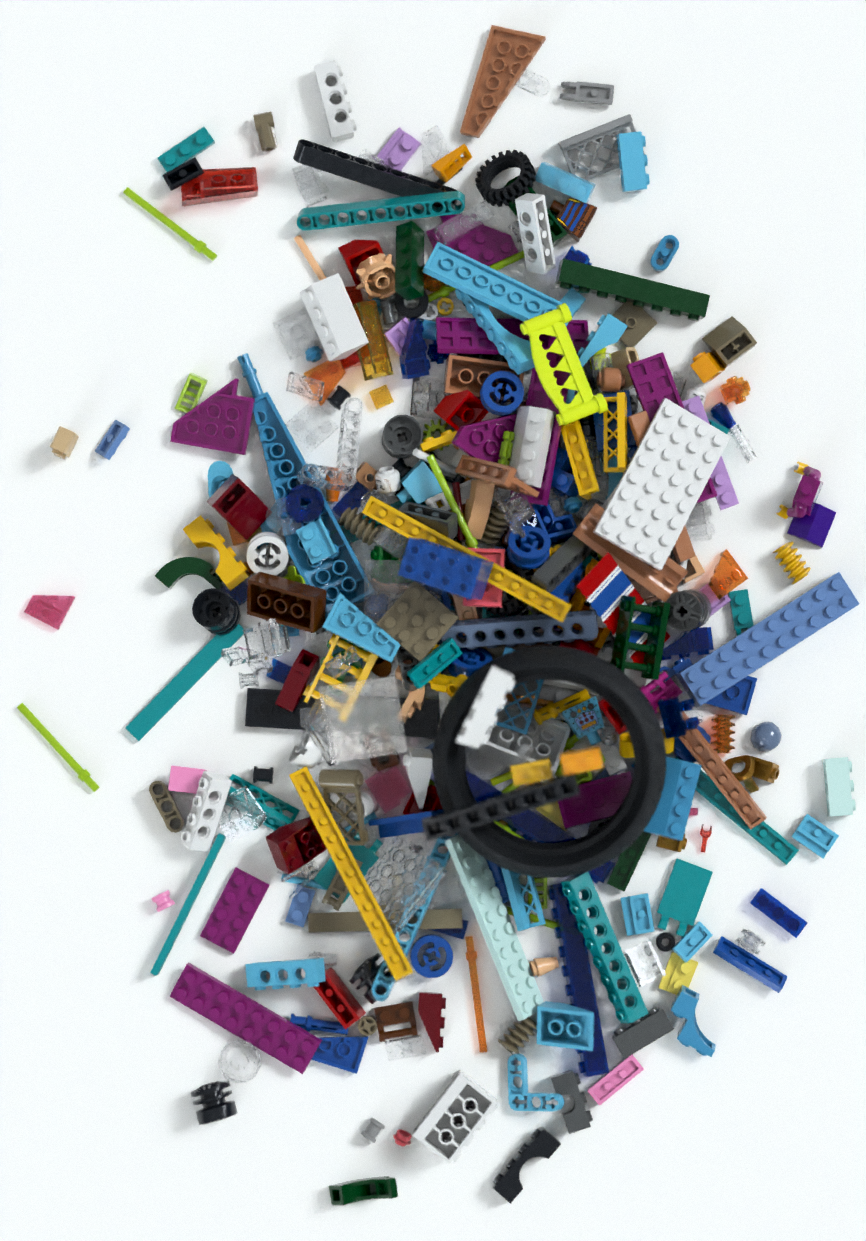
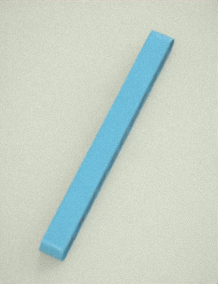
M447 835L437 839L396 931L395 937L406 957L451 858L449 850L447 853L441 854L438 852V849L442 846L447 847L445 841L453 836ZM433 864L441 866L438 871H432L430 867ZM430 881L433 883V886L430 889H426L422 886L423 883ZM417 899L425 900L423 906L415 905ZM415 916L418 920L415 924H409L407 922L408 917ZM402 934H408L410 939L402 942L399 937ZM385 960L372 985L373 997L380 1002L388 999L395 984L393 976L388 978L383 975L384 971L389 969ZM378 987L386 989L384 995H377L375 991Z

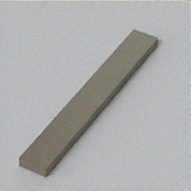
M462 908L428 909L419 929L463 928ZM406 910L382 911L391 930L398 929ZM360 912L308 913L309 933L369 931ZM410 916L407 922L415 924L418 919L415 916Z

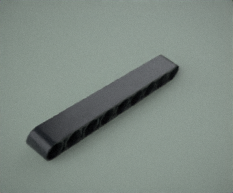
M304 139L298 141L293 159L300 164L401 197L458 191L454 188ZM454 200L452 203L456 205L458 200ZM439 202L433 203L436 207L442 206Z

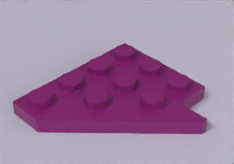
M456 214L439 216L442 225L426 231L433 249L437 242H440L486 266L519 253L511 235Z
M235 378L175 421L170 442L246 455L255 398L237 395L239 379Z
M517 413L463 425L459 428L451 443L471 457L498 463V459H501L499 454L502 441L504 442V431L514 432Z

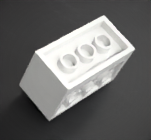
M459 1070L413 1130L412 1136L449 1165L452 1161L456 1163L462 1155L461 1149L464 1146L468 1147L473 1141L474 1132L476 1130L480 1131L486 1124L485 1118L487 1115L492 1116L497 1110V1098ZM473 1100L474 1106L466 1107V1101ZM462 1116V1122L455 1123L454 1117ZM442 1132H450L449 1138H443Z

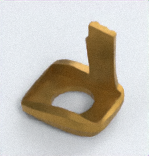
M738 756L724 762L731 772L732 766L735 763H745V768L738 773L732 772L739 782H744L746 789L750 793L759 790V787L752 778L755 769V759L753 756Z

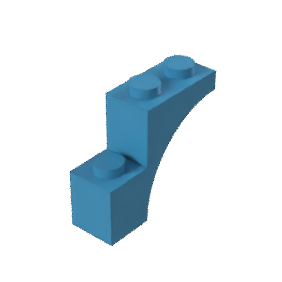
M682 985L671 1005V1011L675 1016L685 1018L678 1031L677 1039L682 1045L695 1048L699 1054L712 1057L716 1044L707 1039L702 1033L695 1015L700 994Z

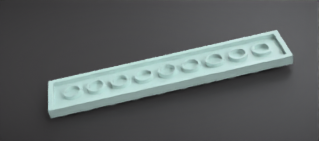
M457 834L446 840L445 843L517 1020H525L537 1012V1006L544 1002L543 997L533 977L507 908L502 902L500 891L495 886L492 871L489 869L486 859L474 851Z

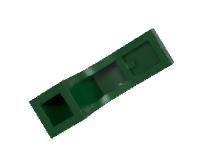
M182 557L172 560L164 565L155 575L170 590L181 578L187 575L201 576L219 590L224 587L221 583V578L216 573L210 574L215 567L209 562L196 557Z
M370 1177L329 1185L331 1205H346L369 1199H393L398 1197L395 1177Z

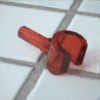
M702 824L700 829V835L702 836L701 852H706L707 840L712 834V826L710 825L709 831H704V824Z

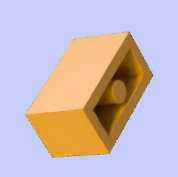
M704 351L699 353L692 359L694 362L690 365L703 383L712 381L725 370L712 352L706 353Z
M600 745L560 752L563 775L603 768Z

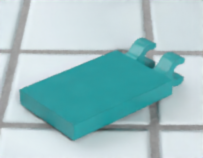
M357 832L353 838L360 840V834ZM378 839L375 840L369 849L364 845H348L353 857L363 862L360 870L364 877L379 859L375 853L383 843ZM331 857L313 879L326 890H328L337 872ZM333 891L332 895L338 899L340 895ZM348 891V893H347V895H346V897H345L343 903H344V902L347 900V898L350 896L349 891Z
M676 858L656 912L662 914L657 927L666 930L669 918L680 921L675 934L684 937L687 925L694 926L713 872Z

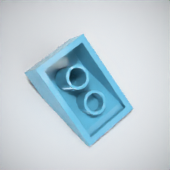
M545 1001L537 1006V1045L593 1051L594 1012L565 1003Z

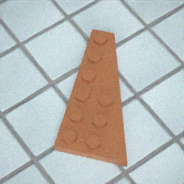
M491 25L460 129L462 135L480 138L545 42V36Z

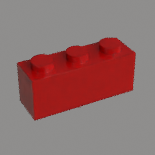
M331 967L325 971L326 981L319 982V986L314 987V989L346 1030L364 1016L366 1012Z

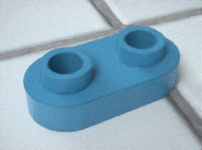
M666 235L660 241L650 260L651 267L655 271H664L671 263L679 248V241L675 236ZM667 243L672 244L671 249L666 248ZM658 259H661L663 261V264L658 265L656 261Z

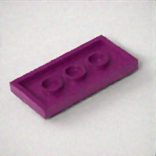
M628 771L580 784V795L558 801L565 829L612 817L623 803L632 782L631 772Z
M235 867L200 936L234 954L270 884Z

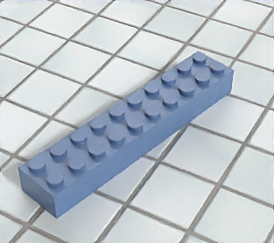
M840 572L684 669L676 677L697 708L859 605V602Z

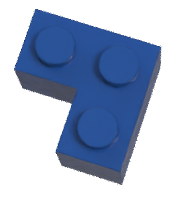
M558 447L550 489L568 498L577 497L579 492L574 475L571 474L572 467L566 450Z
M549 502L547 506L532 504L523 514L528 526L541 528L549 535L551 545L567 541L577 528L572 514L555 518Z

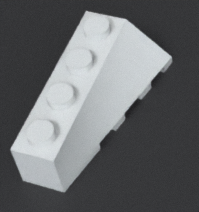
M492 665L458 734L456 742L479 749L481 744L485 745L489 734L486 732L489 726L494 727L498 719L495 714L498 709H503L507 700L504 696L507 691L511 692L515 684L513 674Z

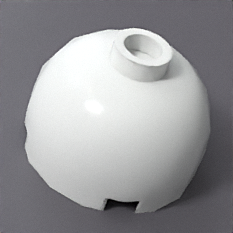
M308 730L301 736L300 740L302 741L299 745L295 744L289 756L290 763L301 769L306 766L308 769L313 768L316 764L320 765L325 759V755H323L325 746L322 738Z

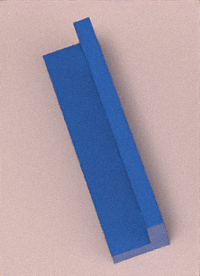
M444 810L368 820L369 826L378 825L380 838L424 832L421 823L422 819L443 813Z

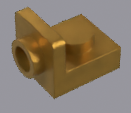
M754 757L755 769L752 777L774 783L779 776V765Z
M684 834L682 841L658 836L656 846L681 853V850H684L687 844L686 834Z

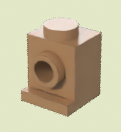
M363 461L352 477L368 491H372V489L377 490L375 480L377 471L367 462ZM368 474L373 476L372 481L367 480Z

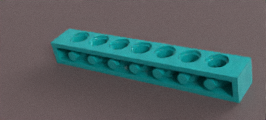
M589 872L573 875L561 882L563 886L562 891L569 900L570 910L577 919L578 928L583 933L585 945L592 954L593 963L598 968L601 975L600 980L607 989L608 999L615 1008L617 1019L621 1024H630L649 1014ZM579 892L582 893V898H581V899H580V897H579ZM595 927L597 929V934L594 933ZM610 962H611V964H612V969H611V970H610V968H609ZM618 980H619V983H620L619 988L617 987V981H618Z

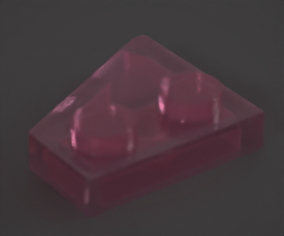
M33 595L24 612L59 630L76 597Z

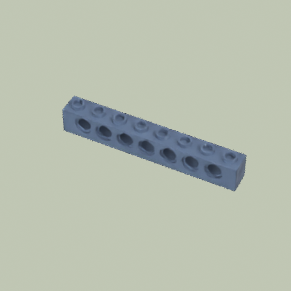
M596 610L568 612L563 622L547 614L457 620L442 637V643L450 637L454 639L459 649L468 648L469 650H474L480 646H487V648H495L498 645L513 647L519 643H525V645H534L536 642L552 644L559 640L573 642L575 639L591 641L597 638L598 635ZM579 624L582 629L575 630L572 625ZM559 625L563 630L560 632L555 631L553 626ZM541 627L544 632L537 633L534 628ZM521 628L524 634H517L515 629ZM496 630L504 631L505 635L499 636ZM477 632H484L486 637H479ZM458 633H464L467 638L461 639Z

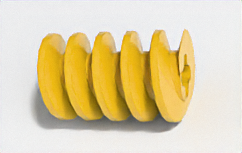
M793 541L787 542L772 552L778 553L775 556V560L782 559L779 563L780 566L786 565L783 571L791 572L788 575V579L795 578L792 585L809 575L808 572L811 569L810 567L804 568L806 560L799 561L802 554L795 555L798 548L791 549V546L794 544Z

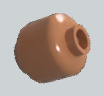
M604 367L597 373L596 385L602 392H619L621 387L625 386V375H622L619 368Z

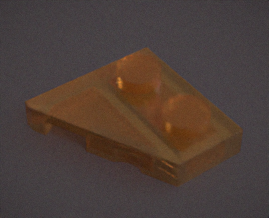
M727 549L720 554L721 558L715 566L714 574L708 583L719 600L748 579Z

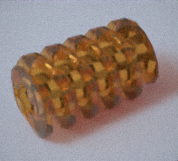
M715 714L717 717L712 718L711 721L717 725L712 726L711 729L715 730L716 733L711 734V737L716 740L712 741L711 745L716 746L714 748L716 753L733 754L730 753V750L735 749V746L730 745V743L734 742L735 739L730 737V735L735 734L736 731L731 730L730 727L736 726V724L730 722V720L736 718V716Z

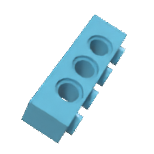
M324 958L245 964L247 988L254 987L255 991L266 990V986H272V989H283L284 985H290V988H300L301 984H307V987L319 986V982L326 981ZM302 969L305 971V977L301 975ZM284 971L288 974L287 979L284 977ZM267 972L270 974L269 980L266 977Z

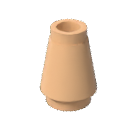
M556 956L533 958V961L529 962L533 977H540L559 968V963Z

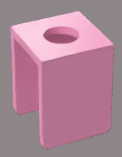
M171 766L168 790L196 794L203 771L207 770Z

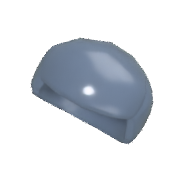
M762 722L752 730L750 741L758 751L769 752L779 745L782 734L779 727L773 722Z

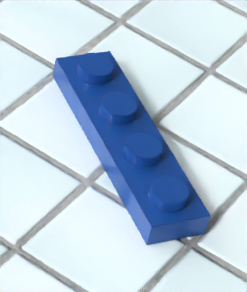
M723 936L720 937L714 948V954L777 993H780L788 976Z

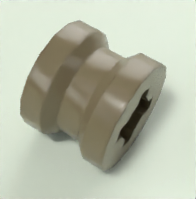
M368 1015L363 1016L358 1022L359 1032L365 1036L375 1033L377 1029L375 1018Z

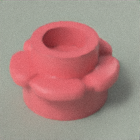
M398 1129L397 1133L393 1135L395 1143L399 1146L405 1147L411 1144L410 1139L412 1135L409 1132Z

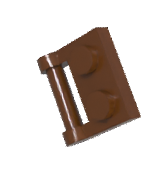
M412 1001L374 1008L380 1042H386V1039L412 1035V1037L418 1036ZM410 1022L411 1025L410 1028L384 1032L383 1027Z

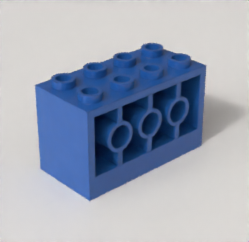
M409 538L398 575L470 600H482L494 562L422 538Z

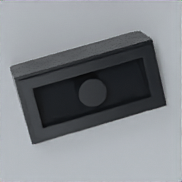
M196 157L162 176L172 191L204 174V171Z

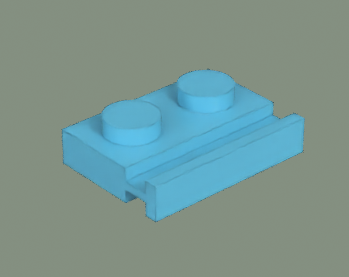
M321 518L296 530L312 565L338 554Z
M806 814L791 837L824 859L839 835L809 814Z
M648 893L621 897L620 901L626 936L655 932Z

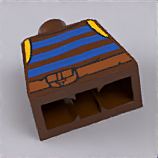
M568 197L565 204L554 200L549 210L558 214L557 221L568 235L579 242L597 212L598 207Z

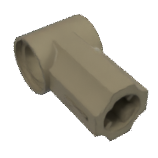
M272 111L253 115L261 150L272 151L276 149L277 140L274 133L275 125Z

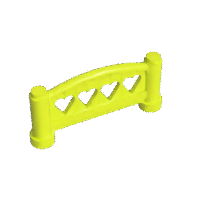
M566 303L558 305L557 309L523 321L520 324L522 334H527L530 337L531 354L538 378L548 397L559 410V414L556 415L559 425H567L598 412L601 414L608 411L604 396L601 393L593 396L565 323L572 321V315ZM541 334L556 337L548 350L542 348V342L539 340ZM548 352L563 355L555 368L549 365L550 360L546 358ZM555 370L571 373L562 386L556 383L557 378L553 375ZM561 389L578 391L570 404L564 402Z

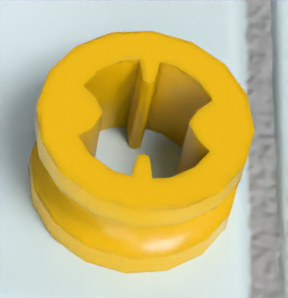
M446 297L441 298L437 302L438 313L442 316L450 315L454 309L452 300ZM441 303L450 304L451 307H448L449 311L445 312L444 309H440Z

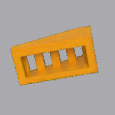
M463 144L436 161L431 167L436 176L446 183L472 158V155L467 146Z

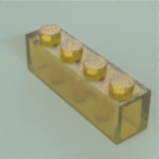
M376 300L353 304L369 343L357 350L364 380L381 379L393 375Z

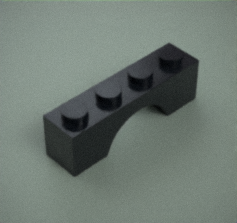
M544 1127L540 1130L537 1128L530 1136L532 1140L528 1145L524 1143L518 1150L519 1155L515 1160L511 1158L505 1166L507 1168L503 1174L499 1173L492 1181L494 1183L493 1189L510 1204L523 1190L520 1182V1170L524 1163L534 1157L549 1159L561 1145V1142Z

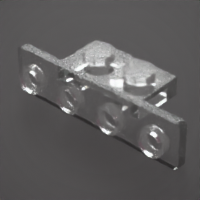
M495 486L493 498L498 502V508L504 513V519L510 524L508 526L515 535L518 533L524 538L526 535L521 525L535 514L525 494L517 492L506 498L503 492Z

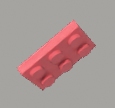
M469 548L505 568V549ZM487 582L482 600H470L463 597V606L502 608L503 590Z

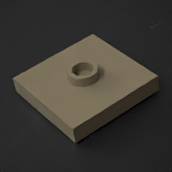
M628 301L623 303L612 314V316L628 326L619 339L626 347H635L658 323L643 308L635 307L632 302Z

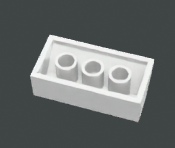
M339 273L315 282L300 292L329 362L346 359L369 343Z
M519 406L513 432L515 437L514 441H512L510 459L508 458V461H510L509 466L517 470L516 478L530 487L541 488L555 412L544 408Z

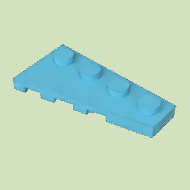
M341 593L322 626L323 629L392 663L401 646Z

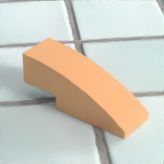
M471 480L470 497L466 499L464 519L473 538L475 537L479 540L482 538L488 521L495 484L481 480Z

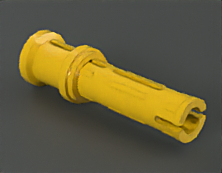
M583 689L558 702H548L546 706L538 710L535 709L533 716L540 726L542 722L550 718H557L558 714L590 699V695L586 689Z

